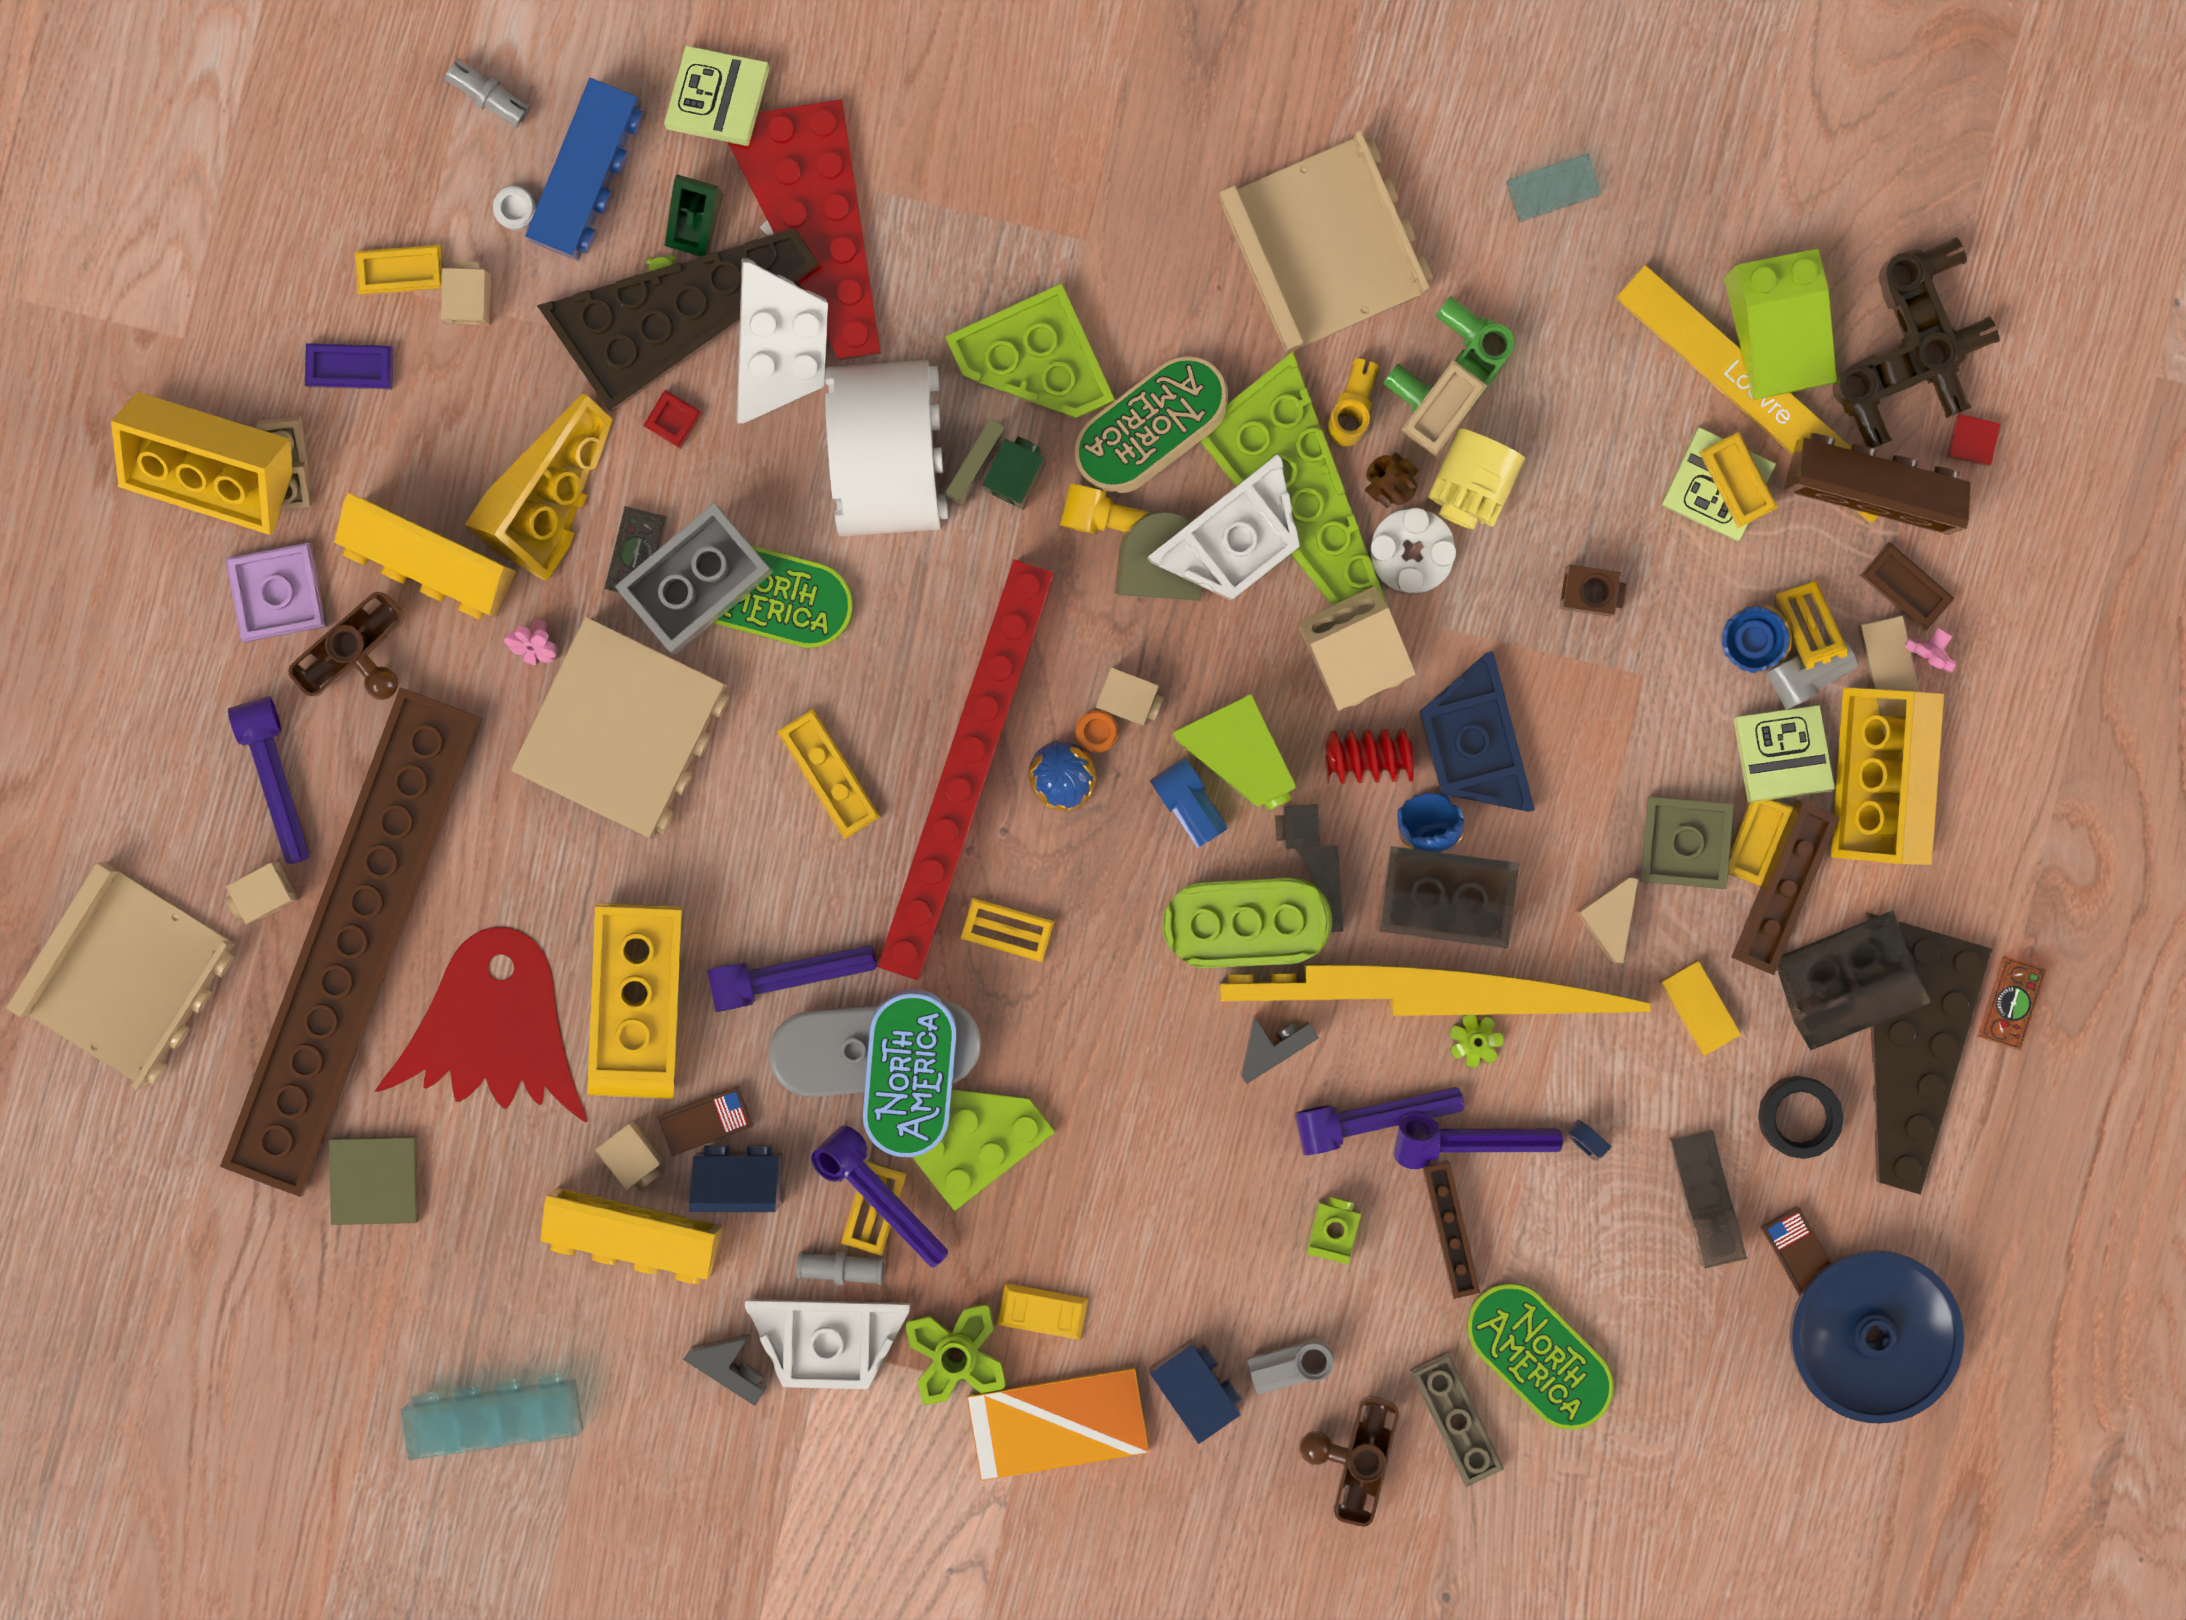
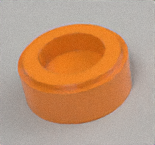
M1093 710L1087 712L1079 719L1076 725V738L1079 744L1085 750L1092 753H1101L1109 750L1115 744L1118 737V726L1115 719L1104 711Z

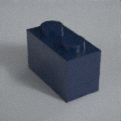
M1191 1339L1151 1366L1150 1375L1194 1439L1200 1444L1241 1416L1237 1404L1242 1401V1398L1229 1379L1223 1383L1219 1380L1213 1371V1368L1218 1366V1363L1205 1344L1197 1348Z

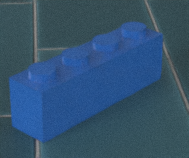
M589 77L525 237L530 242L576 261L579 260L582 252L588 254L596 236V230L592 229L593 223L598 213H605L612 197V190L608 189L613 174L620 175L627 161L628 151L624 147L630 133L633 135L638 133L645 112L640 110L642 103L637 96Z

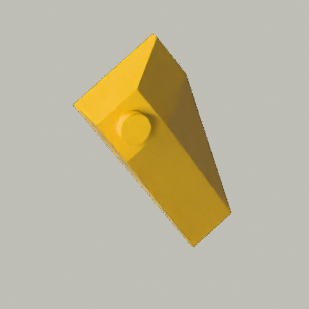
M582 393L486 491L464 525L492 550L541 580L548 581L571 546L575 533L571 532L570 529L577 508L584 507L587 495L583 494V490L590 470L595 469L598 465L613 419L588 395Z

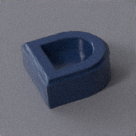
M1577 1119L1567 1130L1569 1138L1593 1161L1601 1159L1612 1147L1581 1120Z

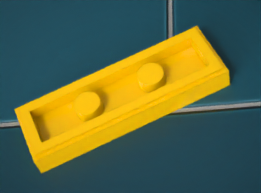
M814 709L809 710L777 731L844 840L881 817Z

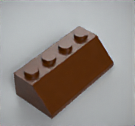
M1810 433L1809 439L1802 438L1796 441L1783 491L1946 535L1967 529L1971 482L1959 479L1960 472L1935 466L1933 472L1917 468V460L1904 456L1893 455L1892 461L1876 457V449L1863 445L1852 444L1850 450L1834 446L1836 439L1822 434Z

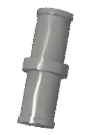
M460 58L454 61V64L450 66L444 77L446 83H450L474 99L475 106L482 110L485 107L511 123L515 128L519 127L530 110V104L523 102L500 87L499 80L493 76L488 79L462 62Z
M799 1251L797 1279L834 1280L835 1285H844L845 1281L875 1283L878 1285L883 1283L885 1273L884 1257L847 1256V1251H837L836 1255L804 1253V1251Z

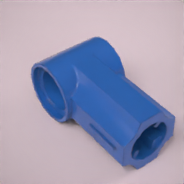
M1186 757L1149 780L1168 810L1175 813L1197 848L1228 829L1214 804L1212 805L1205 794V786Z

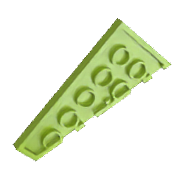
M1291 352L1229 402L1225 407L1227 411L1223 421L1213 432L1202 439L1200 443L1235 487L1278 454L1282 459L1284 480L1287 493H1289L1293 522L1296 526L1300 547L1290 555L1331 606L1373 586H1376L1386 602L1360 535L1356 519L1345 495L1344 487L1325 436L1313 409L1309 393L1300 374L1294 353Z

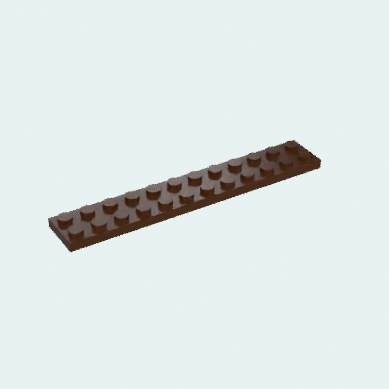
M399 688L220 1167L293 1195L303 1196L482 717L411 690Z

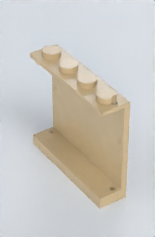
M1362 131L1356 132L1351 140L1236 189L1235 186L1219 192V202L1286 354L1426 294L1430 288L1427 282L1433 278L1429 266L1423 256L1416 258L1410 242L1416 240L1412 227L1406 216L1399 219L1393 203L1398 201L1395 188L1389 177L1382 180L1376 166L1377 163L1381 162L1378 149L1372 138L1365 141Z
M585 617L510 771L647 838H654L657 832L664 834L674 814V811L669 809V806L676 793L681 796L684 794L693 773L687 769L693 756L701 757L710 741L712 734L706 732L712 717L714 716L719 719L728 704L730 696L725 694L728 685L616 632L591 618Z
M107 862L96 863L6 1009L18 1017H32L134 1081L131 1086L133 1089L146 1088L148 1084L153 1086L161 1078L167 1067V1064L162 1061L170 1048L176 1050L186 1038L190 1028L185 1026L190 1016L193 1012L199 1014L208 1003L212 995L208 988L215 976L217 975L221 978L231 966L234 955L230 952L236 943Z

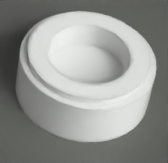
M509 186L502 189L496 195L493 202V213L497 221L505 228L514 231L529 227L537 208L534 197L526 189L519 186Z

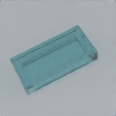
M1589 154L1506 181L1518 222L1529 220L1601 195Z

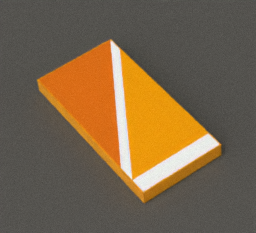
M1135 1367L967 1395L981 1481L1149 1453Z

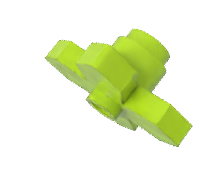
M988 1304L964 1308L952 1332L931 1315L907 1321L906 1331L910 1348L933 1359L917 1381L923 1405L948 1401L957 1381L960 1379H964L981 1394L1005 1388L1006 1380L1001 1360L978 1350L994 1330ZM951 1347L960 1348L964 1351V1357L961 1360H952L948 1355V1350Z

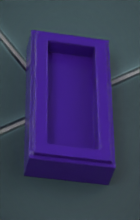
M306 343L305 386L310 388L392 390L394 347Z

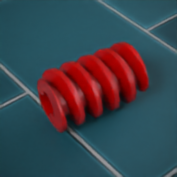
M1404 728L1397 730L1394 741H1392L1387 729H1381L1377 741L1374 740L1371 730L1366 729L1363 731L1360 742L1357 741L1353 730L1346 731L1343 742H1340L1336 730L1329 732L1325 745L1327 784H1329L1332 772H1336L1340 783L1345 784L1350 771H1353L1357 783H1363L1366 771L1371 772L1375 783H1380L1384 770L1388 771L1392 782H1397L1401 770H1405L1409 782L1414 781L1412 740H1409Z

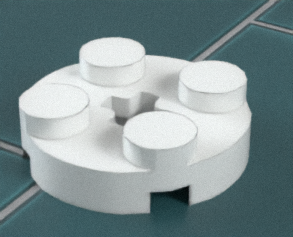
M1412 508L1394 512L1379 524L1373 534L1370 546V559L1376 576L1388 588L1407 594L1425 593L1437 587L1449 575L1456 557V548L1453 535L1441 518L1423 509ZM1406 540H1409L1412 544L1419 541L1424 548L1420 551L1423 559L1419 563L1414 559L1406 562L1401 555L1405 552L1402 544Z

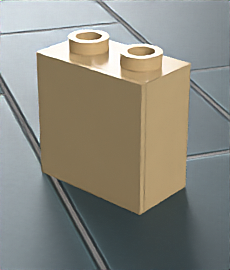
M1376 586L1297 622L1324 687L1338 711L1348 706L1358 705L1367 697L1386 688H1394L1404 680L1416 675L1390 609Z

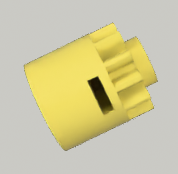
M1459 428L1436 476L1428 498L1442 506L1439 512L1441 517L1470 530H1474L1477 522L1493 527L1506 503L1525 461V457L1495 440Z

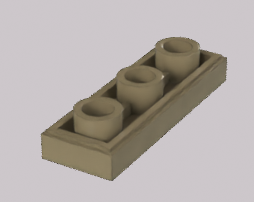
M1446 1352L1410 1369L1465 1486L1468 1487L1504 1470L1502 1462L1450 1353ZM1463 1414L1465 1421L1461 1426L1455 1427L1450 1424V1419L1453 1415Z

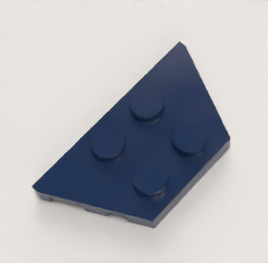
M1493 651L1487 652L1419 711L1440 793L1526 812L1534 811V804Z

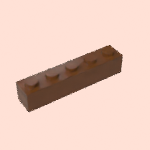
M1446 1160L1429 1164L1422 1169L1452 1296L1456 1299L1478 1294L1480 1289L1450 1162Z

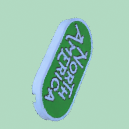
M908 989L893 994L876 1009L870 1025L863 1123L867 1135L879 1149L898 1157L919 1156L933 1149L945 1135L949 1122L956 1045V1022L950 1009L948 1010L947 1006L942 1003V1000L928 991Z

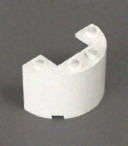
M929 359L827 366L825 373V382L829 387V393H825L827 445L832 498L837 504V510L834 511L839 537L941 530L940 520L948 519V505L946 493L939 494L936 484V474L943 473L942 447L934 448L933 430H940L939 404L931 405L932 392L939 391L938 366H930Z

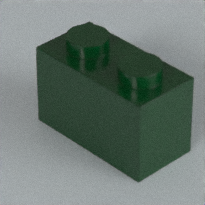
M1017 436L1015 442L1005 438L982 484L985 492L1024 510L1046 465L1044 457L1040 456V447Z

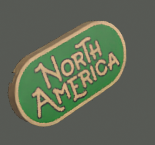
M1185 356L1174 358L1159 366L1094 416L1082 428L1075 444L1076 464L1085 480L1094 488L1105 492H1131L1144 485L1213 432L1223 421L1227 411L1225 407L1227 405L1228 387L1219 370L1210 362L1198 357Z

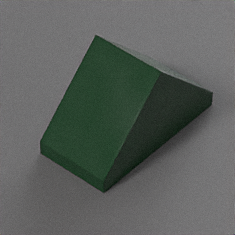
M676 174L664 246L701 257L707 255L724 196L718 186Z

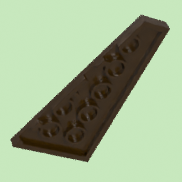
M793 228L747 242L741 246L703 255L701 258L673 264L616 281L614 284L594 290L573 294L574 296L539 304L537 307L609 411L613 412L740 322L742 258H748L761 268L777 276L779 274L794 282V284L819 267L820 264L798 231Z
M1867 913V928H1869L1868 967H1870L1871 1046L1872 1062H1874L1873 1100L1876 1113V1180L1879 1183L1921 1195L1993 949Z

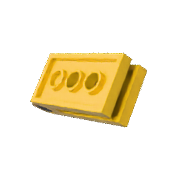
M597 902L595 905L588 1096L674 1099L682 906ZM634 938L642 939L648 944L649 953L642 959H634L627 954L625 944ZM631 981H638L646 987L648 994L641 1001H631L625 996L623 987Z

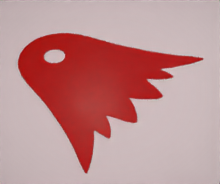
M508 927L484 929L470 936L454 953L430 1007L413 1038L395 1065L382 1079L375 1092L401 1084L423 1070H426L423 1087L427 1089L442 1079L449 1070L456 1102H461L470 1096L486 1078L487 1085L497 1103L502 1108L507 1109L515 1096L520 1082L523 1081L527 1092L538 1105H541L543 1102L544 1088L546 1087L568 1111L582 1121L588 1122L567 1064L557 1018L553 979L543 951L529 936L519 930ZM497 955L509 957L514 965L512 975L505 980H497L489 973V962Z

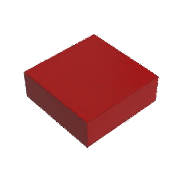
M664 390L643 426L681 449L701 417L702 412L667 390Z
M1962 414L1956 415L1947 457L1990 466L2001 423Z

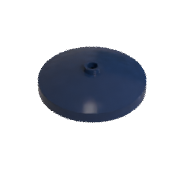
M1885 1250L1859 1251L1830 1262L1806 1284L1798 1297L1791 1317L1790 1349L1796 1370L1811 1393L1828 1408L1846 1418L1860 1422L1892 1423L1913 1417L1934 1404L1948 1389L1959 1369L1963 1355L1964 1327L1962 1316L1953 1294L1939 1276L1928 1267L1896 1252ZM1876 1326L1879 1330L1878 1337L1872 1341L1867 1340L1865 1336L1870 1333V1327Z

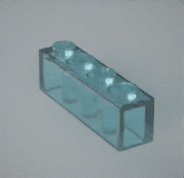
M555 1374L538 1378V1385L522 1387L521 1380H513L496 1384V1391L480 1393L479 1386H471L454 1390V1397L438 1399L437 1392L412 1396V1403L406 1404L401 1409L408 1460L578 1436L583 1430L576 1379L564 1380V1374Z

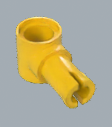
M1360 358L1353 360L1345 392L1339 394L1337 404L1331 413L1327 426L1329 437L1339 446L1350 447L1356 445L1363 438L1369 425V413L1372 406L1369 398L1376 375L1380 369V366L1370 361L1366 374H1363L1362 371L1366 360ZM1343 415H1350L1358 421L1359 428L1347 431L1339 425L1337 419Z
M1069 484L1060 526L1090 534H1097L1098 530L1104 531L1105 528L1126 532L1136 521L1148 514V511L1111 503L1112 498L1105 497V491Z

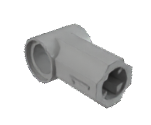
M1831 640L1825 643L1826 647L1833 645ZM1845 640L1847 657L1839 659L1837 655L1831 657V662L1822 664V661L1815 663L1814 668L1806 670L1801 656L1798 654L1766 672L1786 710L1815 696L1820 692L1819 688L1832 681H1836L1859 667L1856 656Z
M1309 1337L1299 1344L1248 1357L1250 1373L1257 1395L1306 1381L1315 1382L1325 1379L1333 1368V1350L1330 1344L1322 1338ZM1312 1349L1320 1350L1327 1358L1326 1363L1318 1369L1308 1368L1302 1361V1357L1307 1351Z

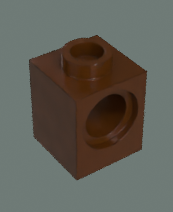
M1577 565L1566 566L1559 609L1609 617L1615 615V609L1623 607L1626 594V583L1620 582L1621 572ZM1588 580H1597L1604 586L1605 596L1600 603H1592L1585 598L1583 588Z

